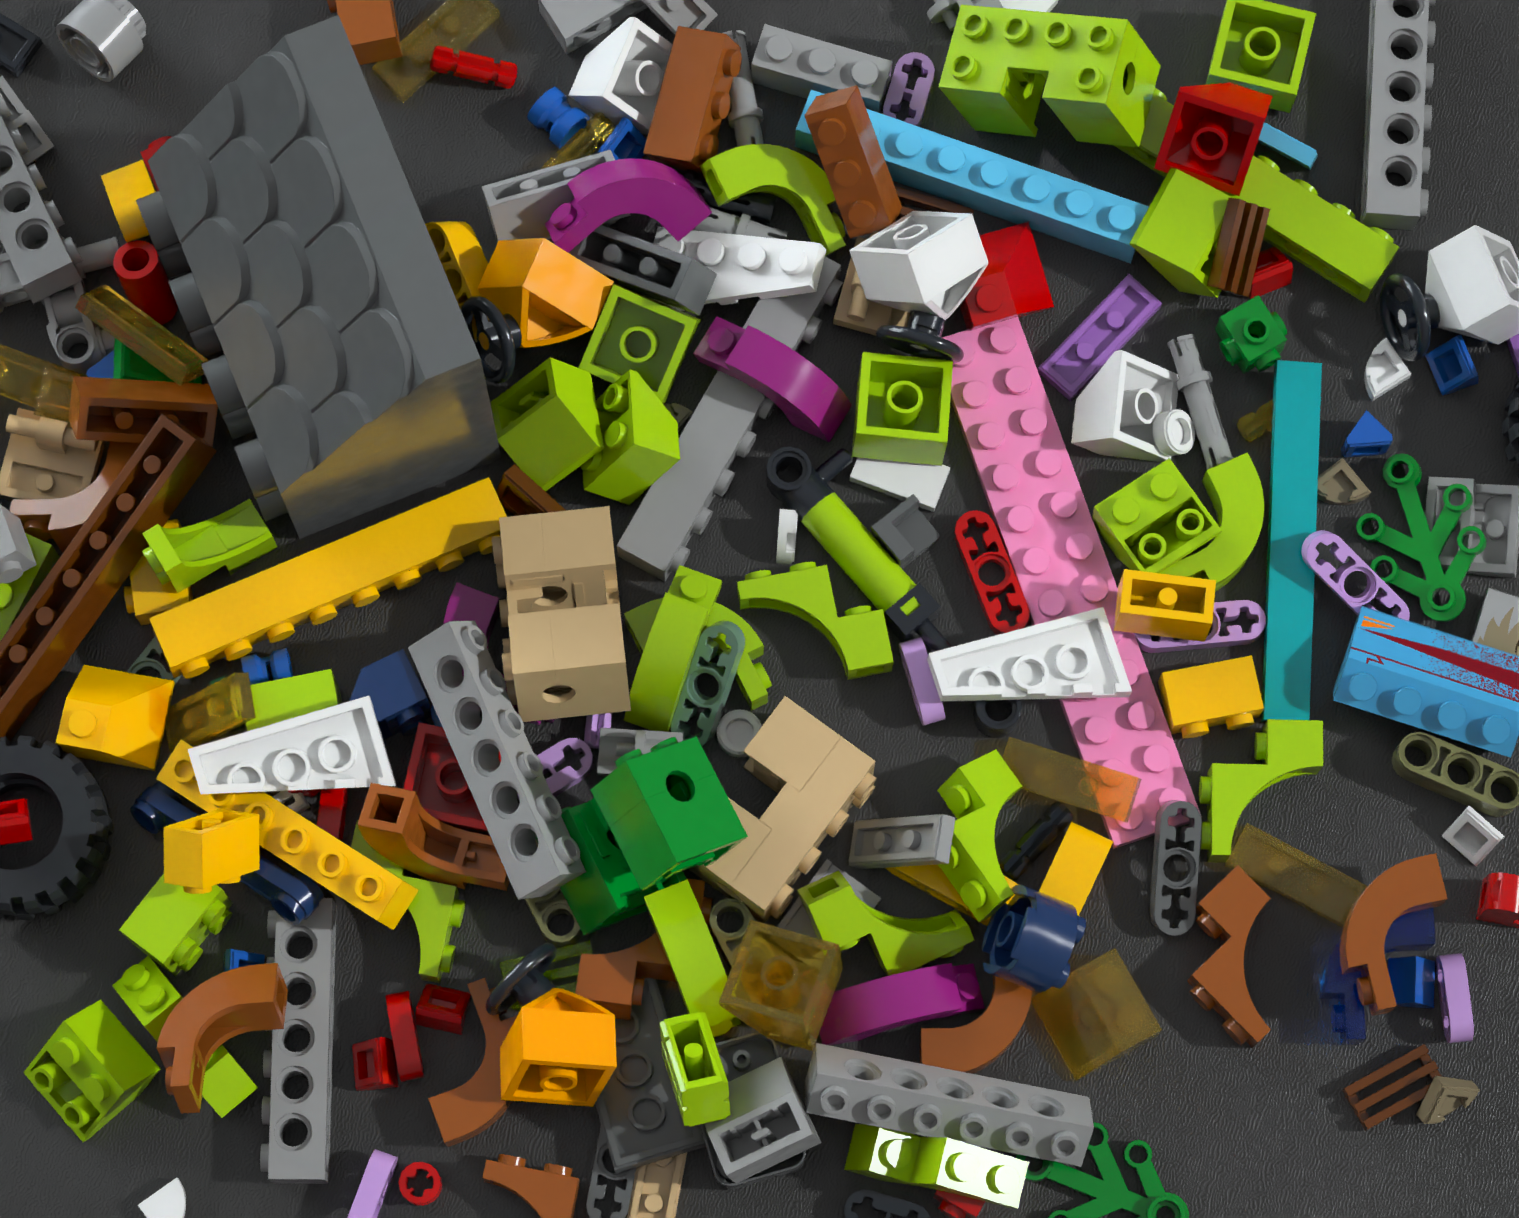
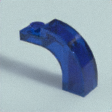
M1433 908L1410 912L1394 920L1385 938L1384 954L1397 951H1428L1435 945ZM1340 937L1330 951L1323 968L1320 982V999H1338V1005H1332L1331 1010L1333 1033H1340L1341 1045H1359L1366 1039L1364 1006L1361 1004L1356 979L1362 977L1361 971L1342 974Z

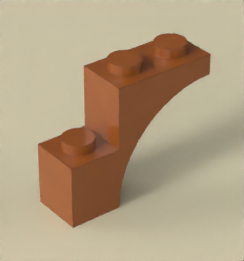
M1237 865L1196 906V913L1199 915L1196 922L1200 928L1212 939L1216 940L1220 937L1225 943L1190 976L1187 982L1193 987L1189 991L1193 999L1208 1012L1213 1008L1226 1021L1222 1027L1227 1034L1238 1044L1243 1045L1247 1042L1253 1048L1271 1029L1263 1021L1250 998L1244 975V950L1250 928L1256 916L1271 898Z
M688 879L705 922L709 926L713 898L704 897L705 881ZM657 932L643 942L618 952L581 954L575 994L604 1007L615 1014V1019L630 1020L632 1005H642L645 978L676 982Z
M499 1154L497 1161L486 1159L482 1177L484 1182L497 1185L519 1196L537 1212L540 1218L574 1217L581 1182L579 1178L571 1177L572 1168L545 1163L543 1171L525 1167L526 1159L505 1154Z

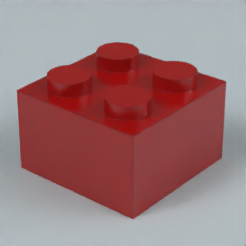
M419 722L403 789L415 791L424 810L439 821L461 830L490 836L443 727ZM499 751V761L501 762V754Z

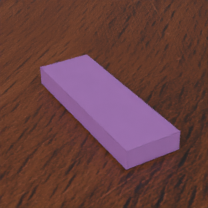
M1128 274L1038 367V373L1071 402L1094 378L1115 351L1120 350L1161 308L1162 302Z

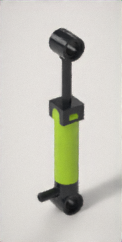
M789 446L774 451L769 457L766 466V481L769 491L777 499L782 500L790 510H796L798 519L878 610L883 609L886 625L901 642H906L918 634L933 652L952 647L932 624L939 617L941 606L920 583L916 585L827 484L853 462L850 453L846 449L841 448L817 469H814L807 454L799 448ZM784 466H793L802 475L798 480L788 483L779 479L776 473ZM977 700L972 702L975 706L973 714L974 723L985 736L1003 738L1011 734L1016 728L1022 710L1021 700ZM992 702L1003 703L1009 709L1010 716L1003 721H994L987 716L985 707Z

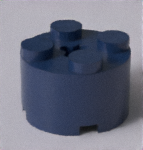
M1015 885L1011 888L1015 896L1008 904L1005 903L991 916L988 923L982 951L990 954V964L983 963V969L991 975L1038 993L1045 992L1050 987L1060 989L1069 977L1070 963L1068 960L1074 944H1077L1084 935L1086 920L1078 916L1075 907L1069 903L1029 887Z

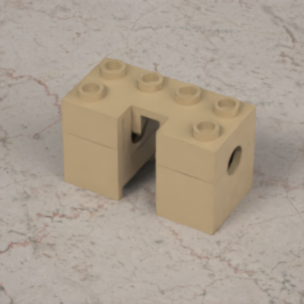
M604 506L500 517L501 536H493L492 545L498 588H506L507 599L499 600L502 627H509L510 637L502 639L504 652L502 653L503 671L508 697L512 705H518V712L523 722L631 711L610 507Z
M784 696L743 751L744 754L750 757L743 768L777 792L778 795L760 819H757L729 798L748 837L712 865L705 867L703 864L688 868L727 898L743 902L750 910L752 916L762 924H765L771 915L778 919L793 899L791 894L794 889L791 887L802 873L806 875L820 857L822 852L817 848L828 834L834 837L849 817L847 812L852 805L859 809L863 806L875 789L873 784L877 779L873 776L875 760L786 696Z

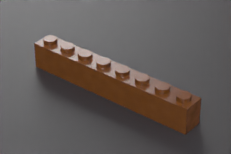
M163 414L159 417L0 641V738L6 736L9 741L12 740L143 556L142 550L149 547L142 533L157 524L161 527L165 525L217 452L215 448L184 425Z

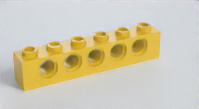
M183 740L179 741L157 775L156 779L207 812L223 808L259 814V845L378 922L393 930L395 929L418 893V889L265 792L200 794L188 749L193 748V746Z

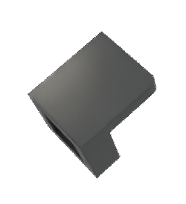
M914 494L871 527V534L902 569L935 544L940 536L918 509L920 501Z

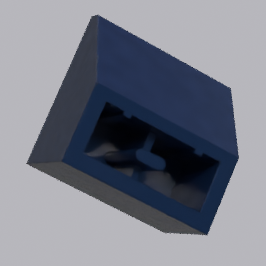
M404 649L360 670L350 701L366 696L371 697L384 745H386L385 739L400 732L403 736L416 733L419 722L428 724L426 720L432 717L431 707Z

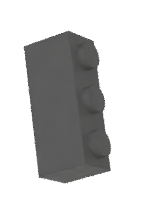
M602 225L570 251L571 255L613 280V284H619L637 293L696 315H700L717 276L715 272L692 257Z

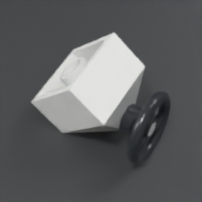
M912 211L849 250L866 299L910 313L907 327L895 325L879 327L876 331L879 341L896 350L920 358L950 360L953 363L960 362L963 359V350L955 343L941 338L945 320L962 303L989 264L972 214Z
M1474 225L1429 251L1425 294L1422 295L1416 283L1405 274L1394 273L1385 280L1380 295L1382 324L1388 341L1401 358L1410 362L1423 358L1429 348L1431 330L1436 328L1497 345L1519 334V260L1510 241ZM1397 287L1405 291L1409 297L1408 301L1400 302L1394 295ZM1396 320H1397L1398 326H1399L1400 329H1401L1402 336H1401V334H1400V332H1399V330H1398V327H1397V324H1396ZM1415 333H1417V340H1416V341H1415V336H1414Z

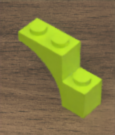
M250 499L222 514L197 524L173 529L163 528L157 524L142 533L149 547L142 550L148 563L161 584L164 585L171 581L177 593L224 565L230 575L277 548L272 534Z
M802 562L790 566V572L772 575L770 570H760L746 574L744 576L745 580L737 582L740 609H775L797 616L815 627L834 647L843 664L847 680L892 672L894 661L883 609L872 611L871 606H858L844 612L845 616L838 617L827 565L816 567V562Z
M1267 719L1262 732H1256L1254 739L1255 760H1262V764L1212 763L1207 771V776H1200L1199 802L1200 804H1207V822H1202L1200 849L1207 850V862L1226 863L1231 856L1232 838L1237 821L1244 808L1259 793L1282 780L1302 775H1317L1323 767V721Z
M997 749L959 767L937 790L948 808L957 818L954 825L949 864L937 865L942 869L961 896L964 904L970 909L979 923L991 917L1014 895L998 863L994 835L996 820L1001 807L1022 785Z
M357 820L351 847L419 890L407 908L415 921L420 940L421 960L419 975L424 981L440 984L442 973H450L452 970L456 946L449 945L452 927L460 928L465 900L458 899L459 891L457 886L407 877L408 870L391 862L366 842L358 828L359 820Z
M839 870L797 890L815 934L828 953L834 950L842 951L855 946L861 937L867 935L876 959L887 976L920 969L922 965L939 957L947 958L954 956L964 948V945L975 941L969 925L956 909L928 918L909 919L888 915L872 908L858 898L851 885Z
M147 956L138 964L128 968L112 986L142 1025L158 1042L165 1021L183 997L153 960ZM221 1045L212 1054L207 1063L202 1096L217 1114L223 1118L258 1087L227 1049Z
M855 1124L844 1170L884 1182L920 1186L990 1202L1007 1208H1018L1029 1162L947 1137H920L907 1132L866 1124Z

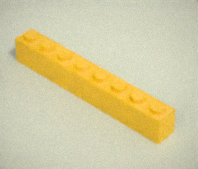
M488 477L149 618L152 630L173 678L181 675L185 679L192 678L206 672L210 668L209 663L226 657L228 661L249 654L253 650L252 645L267 639H269L270 643L282 641L295 633L294 628L310 621L312 625L325 623L337 616L336 610L350 604H354L355 607L368 605L380 597L379 592L396 586L398 590L411 587L422 580V574L438 568L439 572L454 569L464 562L463 557L479 550L483 555L492 553V537L501 536L499 518L507 517Z

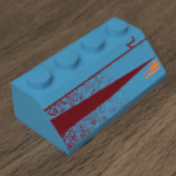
M1361 606L1333 688V701L1511 758L1519 736V656Z

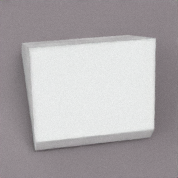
M1470 805L1442 835L1444 839L1476 867L1504 837Z

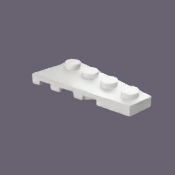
M657 227L653 243L692 257L715 272L717 276L705 304L718 302L720 305L738 303V299L759 297L762 300L816 292L826 254V248L821 243L696 230L690 231L678 242L664 227ZM661 302V303H663V304H665V305H668V306H670V307H672V308H676V309L679 310V311H685V310H683V309H680V308H677V307H675V306H672V305L666 304V303H664V302Z
M1104 607L931 652L927 657L940 701L1130 697L1132 693Z
M370 696L188 749L200 794L370 787L371 783L396 786Z

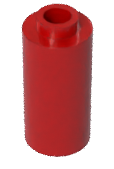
M141 240L131 241L121 246L115 253L113 266L136 318L140 319V322L147 326H160L169 322L175 316L178 305L155 247Z

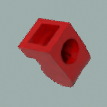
M1498 872L1491 873L1483 879L1476 920L1519 928V875Z

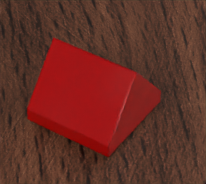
M1276 247L1259 253L1249 294L1250 299L1292 283V262Z
M27 799L0 802V845L33 840Z
M426 984L416 1007V1025L462 1035L471 994L433 984Z
M378 1037L353 1044L356 1091L398 1087L393 1040L386 1037Z

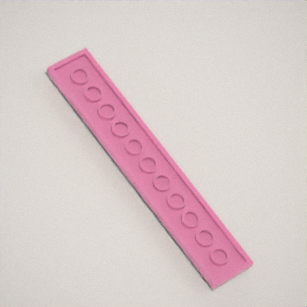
M1015 317L971 331L967 329L943 337L958 345L964 352L963 359L960 362L953 363L950 400L1000 538L1028 604L1029 618L1032 626L1104 607L1132 693L1130 697L1059 699L1109 839L1113 841V849L1154 836L1157 812L1166 802L1181 800L1193 804L1198 811L1199 808L1135 634L1114 631L1118 588L1019 318ZM1179 808L1176 816L1168 818V825L1178 828L1189 824L1190 820L1189 817L1182 815V808Z

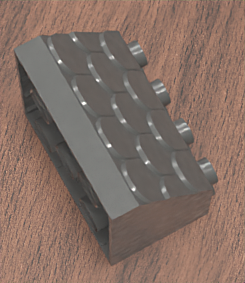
M339 15L284 35L268 53L259 56L237 80L226 84L177 136L169 138L148 160L159 191L139 198L136 202L168 279L187 271H192V273L169 281V285L200 359L224 351L225 355L201 365L232 440L256 431L258 438L234 448L263 518L266 522L289 513L299 539L498 461L502 457L481 358Z

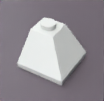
M629 17L584 57L568 96L597 117L618 124L623 117H626L642 134L648 136L673 44L638 18Z
M1115 351L1076 399L1071 443L1105 456L1164 462L1168 458L1171 459V456L1164 455L1157 448L1152 430L1154 420L1158 414L1176 409L1178 396L1176 381L1179 380L1178 374L1126 351Z

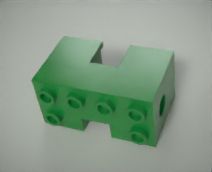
M697 736L678 742L676 737L668 738L650 749L651 752L644 755L640 749L626 753L615 761L617 768L591 789L594 796L593 799L574 807L569 806L561 809L562 819L570 837L579 847L580 859L586 872L564 884L560 889L583 935L648 912L644 896L687 880L682 870L696 865L704 864L705 867L712 865L748 837Z

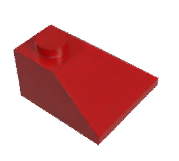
M1230 82L1180 87L1154 169L1168 173L1170 168H1175L1218 190L1240 196L1273 96Z
M1029 221L979 235L989 264L960 304L967 329L971 331L1015 317L1020 318L1054 308Z

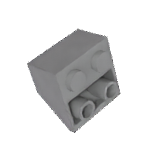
M782 1057L729 1081L728 1098L731 1115L726 1117V1119L704 1123L726 1176L736 1184L821 1143Z

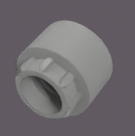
M82 0L56 26V34L64 49L78 65L97 79L110 82L143 50L142 39L146 36V24L141 14L128 0Z

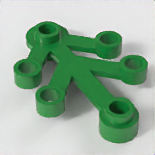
M1403 453L1395 454L1385 462L1383 477L1387 484L1399 493L1413 538L1385 525L1384 521L1374 513L1362 515L1357 521L1356 529L1363 540L1370 543L1379 542L1421 563L1426 580L1399 569L1394 559L1386 555L1376 557L1372 561L1370 568L1377 574V568L1380 564L1390 563L1393 568L1392 573L1388 577L1381 579L1387 585L1392 584L1419 597L1421 609L1432 620L1447 622L1458 617L1465 607L1466 595L1461 583L1476 555L1484 551L1487 543L1486 537L1475 526L1463 528L1457 536V543L1460 549L1444 574L1439 556L1461 514L1471 507L1473 502L1472 494L1462 484L1450 485L1443 494L1445 505L1430 531L1416 488L1421 480V468L1412 456ZM1398 464H1406L1409 467L1408 474L1403 478H1395L1393 476V470ZM1456 491H1462L1466 494V500L1460 506H1454L1450 503V497ZM1368 521H1377L1379 523L1378 531L1373 535L1364 534V525ZM1474 533L1480 536V542L1475 548H1466L1464 546V539L1467 535ZM1442 590L1448 591L1450 594L1449 602L1443 606L1436 605L1434 603L1435 594Z
M1093 1122L1094 1129H1097L1102 1134V1142L1097 1146L1089 1144L1087 1151L1091 1152L1102 1180L1062 1163L1041 1159L1042 1167L1039 1171L1031 1172L1027 1169L1026 1181L1038 1182L1046 1178L1096 1198L1068 1211L1056 1210L1048 1218L1063 1216L1065 1218H1100L1119 1209L1140 1216L1138 1218H1156L1157 1210L1163 1207L1171 1210L1173 1218H1189L1186 1203L1178 1195L1165 1192L1151 1161V1147L1142 1140H1134L1125 1147L1123 1160L1128 1167L1136 1170L1146 1197L1128 1190L1107 1143L1108 1131L1100 1123ZM1139 1146L1144 1149L1146 1159L1143 1163H1135L1130 1159L1129 1151L1132 1147ZM1017 1154L1015 1158L1025 1161L1027 1156Z

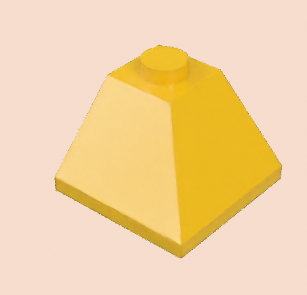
M83 665L66 697L56 744L68 754L72 753L75 757L155 771L175 682L173 680Z

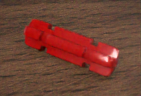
M440 45L435 46L431 54L430 69L435 72L447 74L448 71H453V76L486 84L491 80L494 81V86L507 89L512 88L516 81L517 65L512 62L500 60V63H494V58L459 50V54L453 53V48Z

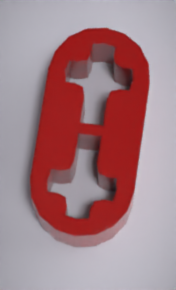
M408 990L387 994V1011L400 1080L402 1082L423 1078L424 1068L410 992Z

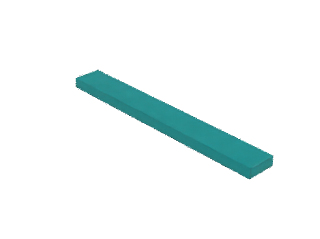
M1277 360L1274 363L1265 602L1266 625L1264 629L1262 683L1264 709L1261 713V722H1266L1267 719H1310L1315 573L1305 564L1301 550L1304 540L1311 533L1316 532L1322 363Z

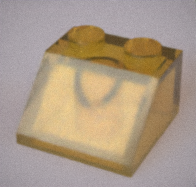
M750 920L721 994L719 1005L768 1039L813 1051L843 970L840 945Z
M1116 948L1072 971L1062 988L1050 987L1047 991L1031 998L1032 1005L1075 1081L1152 1040L1162 1030Z

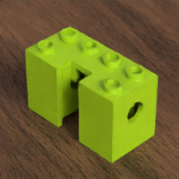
M961 4L938 87L975 131L1036 137L1038 128L1034 122L1042 96L1076 141L1139 148L1161 65L1128 19Z

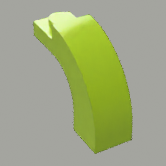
M750 144L727 150L709 158L700 165V169L718 207L746 194L756 192L770 193L784 199L795 209L811 242L821 243L826 248L825 256L846 246L843 240L845 229L842 221L836 213H831L828 208L836 200L827 175L821 167L806 156L782 146Z
M1248 452L1206 470L1202 480L1216 511L1218 526L1222 530L1221 534L1217 535L1206 548L1177 561L1160 572L1161 574L1216 580V592L1230 582L1243 568L1258 540L1264 517L1263 489Z
M679 565L668 593L665 592L647 638L629 695L631 711L625 712L624 721L651 731L669 732L699 638L720 592L722 580Z
M663 598L650 601L624 613L625 625L641 656ZM715 602L704 630L719 621H730L742 630L745 637V648L736 671L735 680L752 711L768 703V692L766 689L772 687L771 681L761 662L754 665L752 663V660L763 655L764 645L756 632L743 618ZM723 633L713 638V641L719 644L717 656H720L727 649H731V646L725 643L726 635Z
M688 879L644 896L651 921L671 966L687 1013L691 1014L700 1011L706 1013L713 1037L721 1036L732 1027L741 1024L740 1012L727 975Z

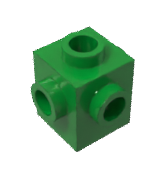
M1259 295L1220 316L1215 328L1222 340L1219 342V346L1224 357L1232 366L1237 364L1243 374L1255 367L1258 372H1262L1282 358L1280 353L1287 341L1285 337L1287 335L1286 326L1275 311L1269 312Z

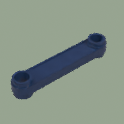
M156 782L152 786L147 787L135 799V804L130 808V812L136 822L153 834L158 833L160 830L164 832L165 826L199 816L182 805L177 794L161 782ZM260 855V869L241 876V883L271 901L275 911L284 920L293 925H298L302 920H306L319 907V902L323 899L322 890L310 877L300 872L291 875L262 855Z

